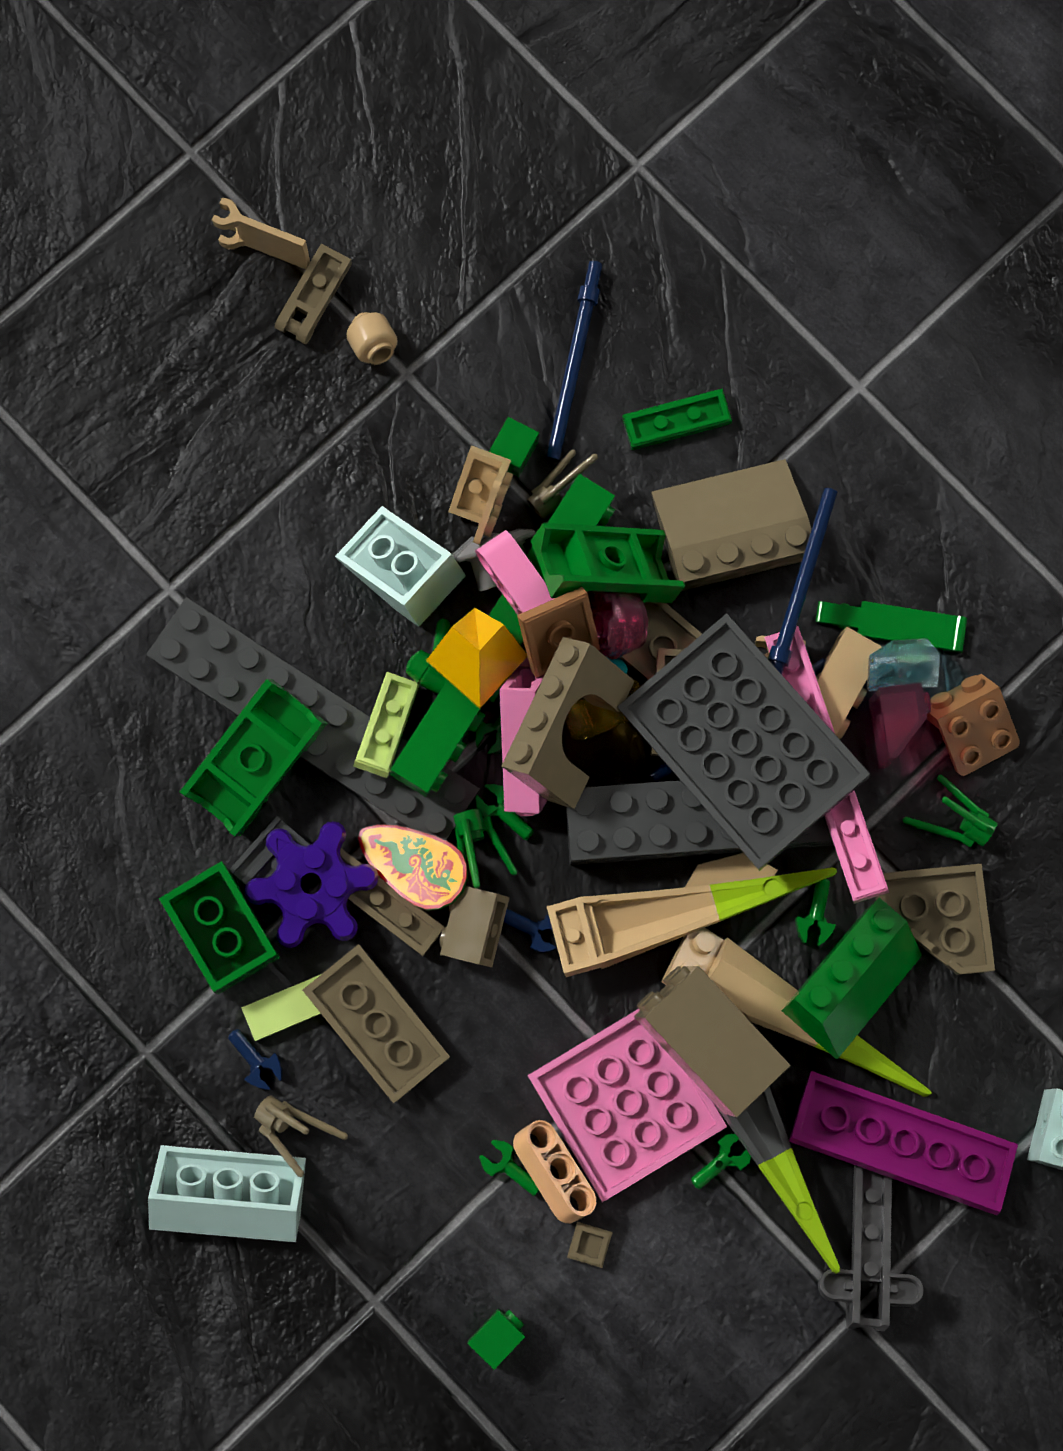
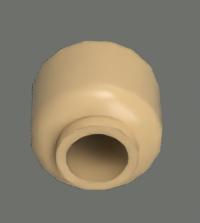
M377 312L360 313L353 319L347 330V340L361 362L378 365L386 362L393 356L397 346V336L383 314Z

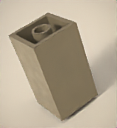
M678 966L664 978L663 981L666 986L660 992H650L637 1004L640 1011L634 1017L723 1114L737 1118L791 1065L699 966H683L682 968Z

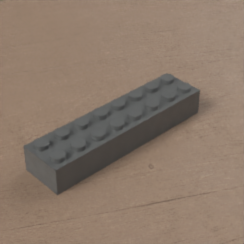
M681 780L585 787L575 809L565 806L570 865L742 852ZM825 816L786 849L834 845Z

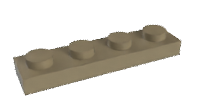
M341 848L340 856L347 865H362ZM380 877L377 885L372 890L357 891L348 898L349 901L422 957H424L445 928L422 909L415 907L400 896Z

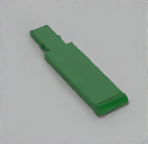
M819 601L815 622L837 626L840 629H845L846 627L856 629L857 633L869 639L963 653L967 617L862 601L861 607L849 606L846 603L836 604Z

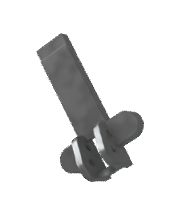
M854 1165L852 1267L851 1270L840 1269V1272L837 1274L832 1272L831 1269L824 1272L819 1279L818 1290L826 1300L847 1302V1328L870 1327L875 1328L876 1331H885L890 1326V1306L911 1307L915 1305L923 1296V1285L913 1275L890 1273L892 1178ZM861 1281L878 1282L875 1319L860 1318Z

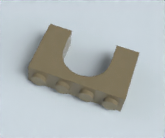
M563 637L501 767L547 801L575 809L589 776L572 764L564 754L562 730L567 714L571 707L582 697L593 706L620 713L617 706L626 700L634 680L590 643Z

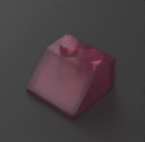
M922 682L880 687L869 699L879 769L887 768L899 756L927 719V713L931 712L930 696L928 692H923Z

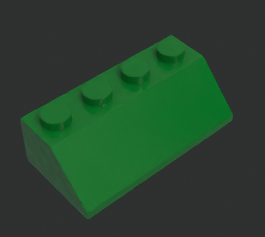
M879 897L862 913L781 1011L834 1058L838 1059L921 958L922 954L908 922Z

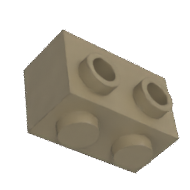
M466 886L461 896L453 904L449 905L451 913L448 924L440 936V946L442 947L440 955L492 967L510 897Z

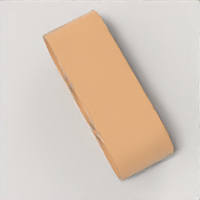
M538 1120L520 1130L513 1140L514 1150L557 1219L563 1223L571 1224L591 1214L596 1206V1195L555 1128L546 1121ZM530 1134L538 1138L539 1148L532 1143ZM550 1165L558 1170L559 1179L552 1175ZM570 1196L577 1201L578 1211L572 1207Z

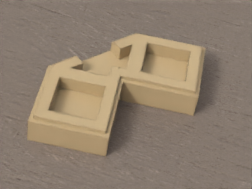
M741 853L698 864L685 887L775 876L778 870L767 864L759 871L747 856Z

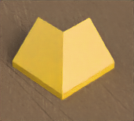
M474 608L451 627L427 658L426 662L480 709L527 658V653L504 624Z

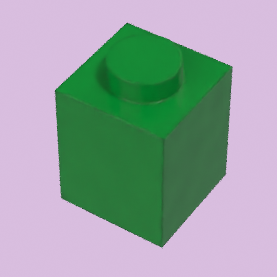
M507 417L489 452L510 459L511 462L507 472L520 477L539 442V432Z
M498 1308L468 1340L467 1344L495 1370L525 1338V1334L521 1331L525 1324L511 1310L504 1314Z

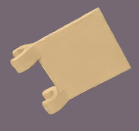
M221 198L220 207L228 210L230 214L226 218L214 215L212 218L213 224L219 229H230L236 232L232 238L220 235L218 240L222 247L235 249L241 246H248L307 269L310 258L306 240L243 216L232 200Z

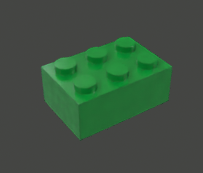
M222 861L159 898L212 991L218 995L281 958L229 869Z

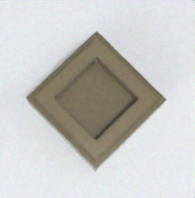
M577 1222L567 1258L603 1268L613 1232Z

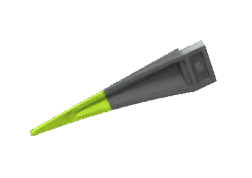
M770 1087L737 1118L723 1114L717 1107L829 1268L835 1274L839 1273L840 1266L801 1174Z

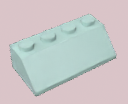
M161 1145L148 1197L149 1230L296 1242L301 1215L304 1176L298 1177L283 1157L278 1155ZM293 1157L305 1174L306 1158Z

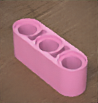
M503 531L475 550L480 563L517 615L555 599L550 597L546 583L508 531Z

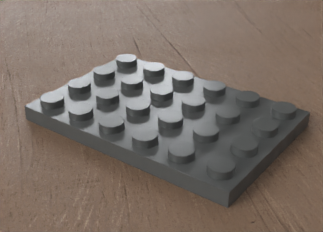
M727 613L617 706L620 712L759 871L870 777V773Z

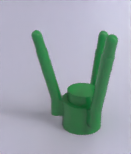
M938 775V781L970 810L967 811L948 797L942 798L944 804L964 818L959 827L964 833L955 832L909 817L903 818V823L960 841L968 847H971L974 842L984 846L997 826V822L989 818V813L980 809L943 775Z
M471 809L453 816L456 825L454 832L457 839V849L463 853L465 860L467 852L474 888L480 887V880L473 842L484 839V831L487 832L511 875L517 874L510 856L493 828L490 816L483 818L481 809Z

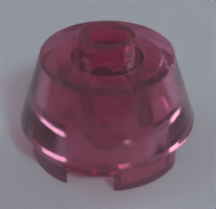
M624 592L594 593L596 600L595 603H590L600 645V650L598 651L609 659L615 660L641 648L645 644L648 633V617L643 601L639 597Z

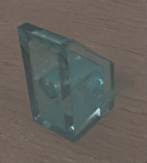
M927 638L893 640L869 655L868 691L938 687L940 653Z

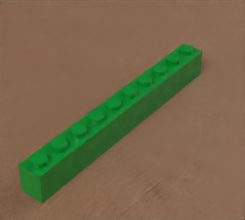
M579 473L548 523L598 526L600 524L606 526L616 510L611 506L615 495ZM532 546L527 554V558L544 580ZM502 594L489 616L504 624L522 647L524 641L517 614ZM447 680L390 769V776L424 797H427L431 790L437 793L448 774L443 772L450 760L456 763L467 744L462 742L469 730L475 733L485 718L486 714L481 712L484 705L479 709ZM500 688L489 698V701L493 703L496 701L500 694Z

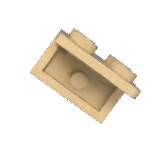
M471 446L448 512L479 523L473 543L480 545L483 536L490 537L513 474L507 472L511 462L510 459Z

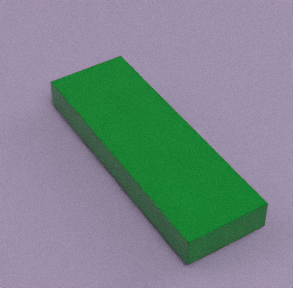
M723 389L622 415L631 450L722 427L732 422Z

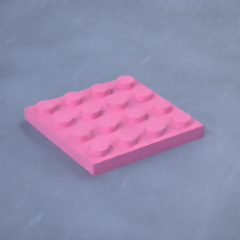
M639 1009L527 1075L602 1203L727 1127L714 1103L635 1019L634 1016L640 1011Z

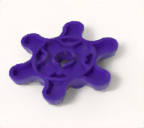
M332 821L324 824L320 829L317 841L308 846L297 844L291 834L281 828L274 829L267 835L266 846L276 858V870L267 878L250 880L245 887L244 894L246 899L254 905L273 903L281 908L283 920L277 930V939L284 947L294 948L298 946L303 940L306 929L316 923L326 925L331 930L333 936L341 941H348L357 933V922L347 911V900L354 892L372 890L378 883L379 875L377 870L369 864L350 866L342 860L340 850L346 840V830L338 822ZM315 874L320 877L322 885L318 892L307 894L302 890L301 882L305 875Z

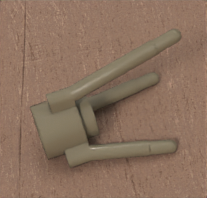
M570 450L544 481L531 491L533 495L527 501L543 521L549 516L552 517L563 498L559 492L572 482L579 473L581 474L598 459L597 454H592L553 487L550 484L576 455L575 450Z
M270 1095L260 1103L254 1118L262 1124L259 1132L270 1140L298 1177H303L304 1172L276 1136L275 1131L282 1133L290 1125L301 1133L308 1134L309 1128L293 1118L296 1117L342 1140L348 1138L345 1132L294 1108L286 1101L281 1102Z

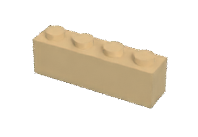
M848 627L838 635L825 659L822 672L816 677L835 735L839 739L843 737L851 722L846 717L852 706L857 709L867 693L863 686L868 678L869 656L883 648Z

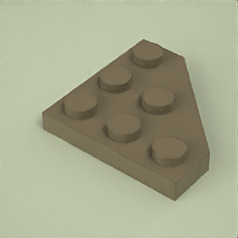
M982 864L883 873L889 893L877 896L876 900L880 897L908 922L912 934L920 946L956 975L995 971Z

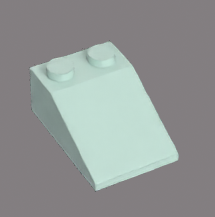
M383 506L335 556L338 561L390 606L417 626H420L466 576L449 551Z

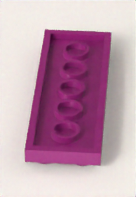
M813 1071L807 1077L789 1138L791 1143L994 1215H998L1001 1212L1018 1144Z

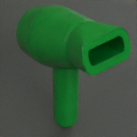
M440 619L436 624L433 651L450 630V622L447 619ZM419 650L409 659L406 666V674L416 683L420 684V686L439 694L447 679L426 662L430 654Z

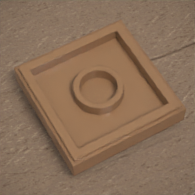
M583 587L517 615L530 669L536 678L546 673L563 637L590 643L597 650H600L588 593Z

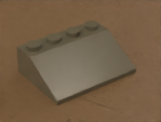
M786 459L651 492L660 529L664 530L666 535L664 544L674 580L684 582L685 587L682 591L802 562L811 533V526Z

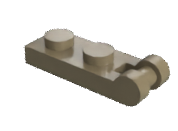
M321 244L278 316L275 329L283 333L288 331L296 335V340L307 344L313 335L316 325L351 267L352 260ZM297 311L307 315L303 323L293 319Z

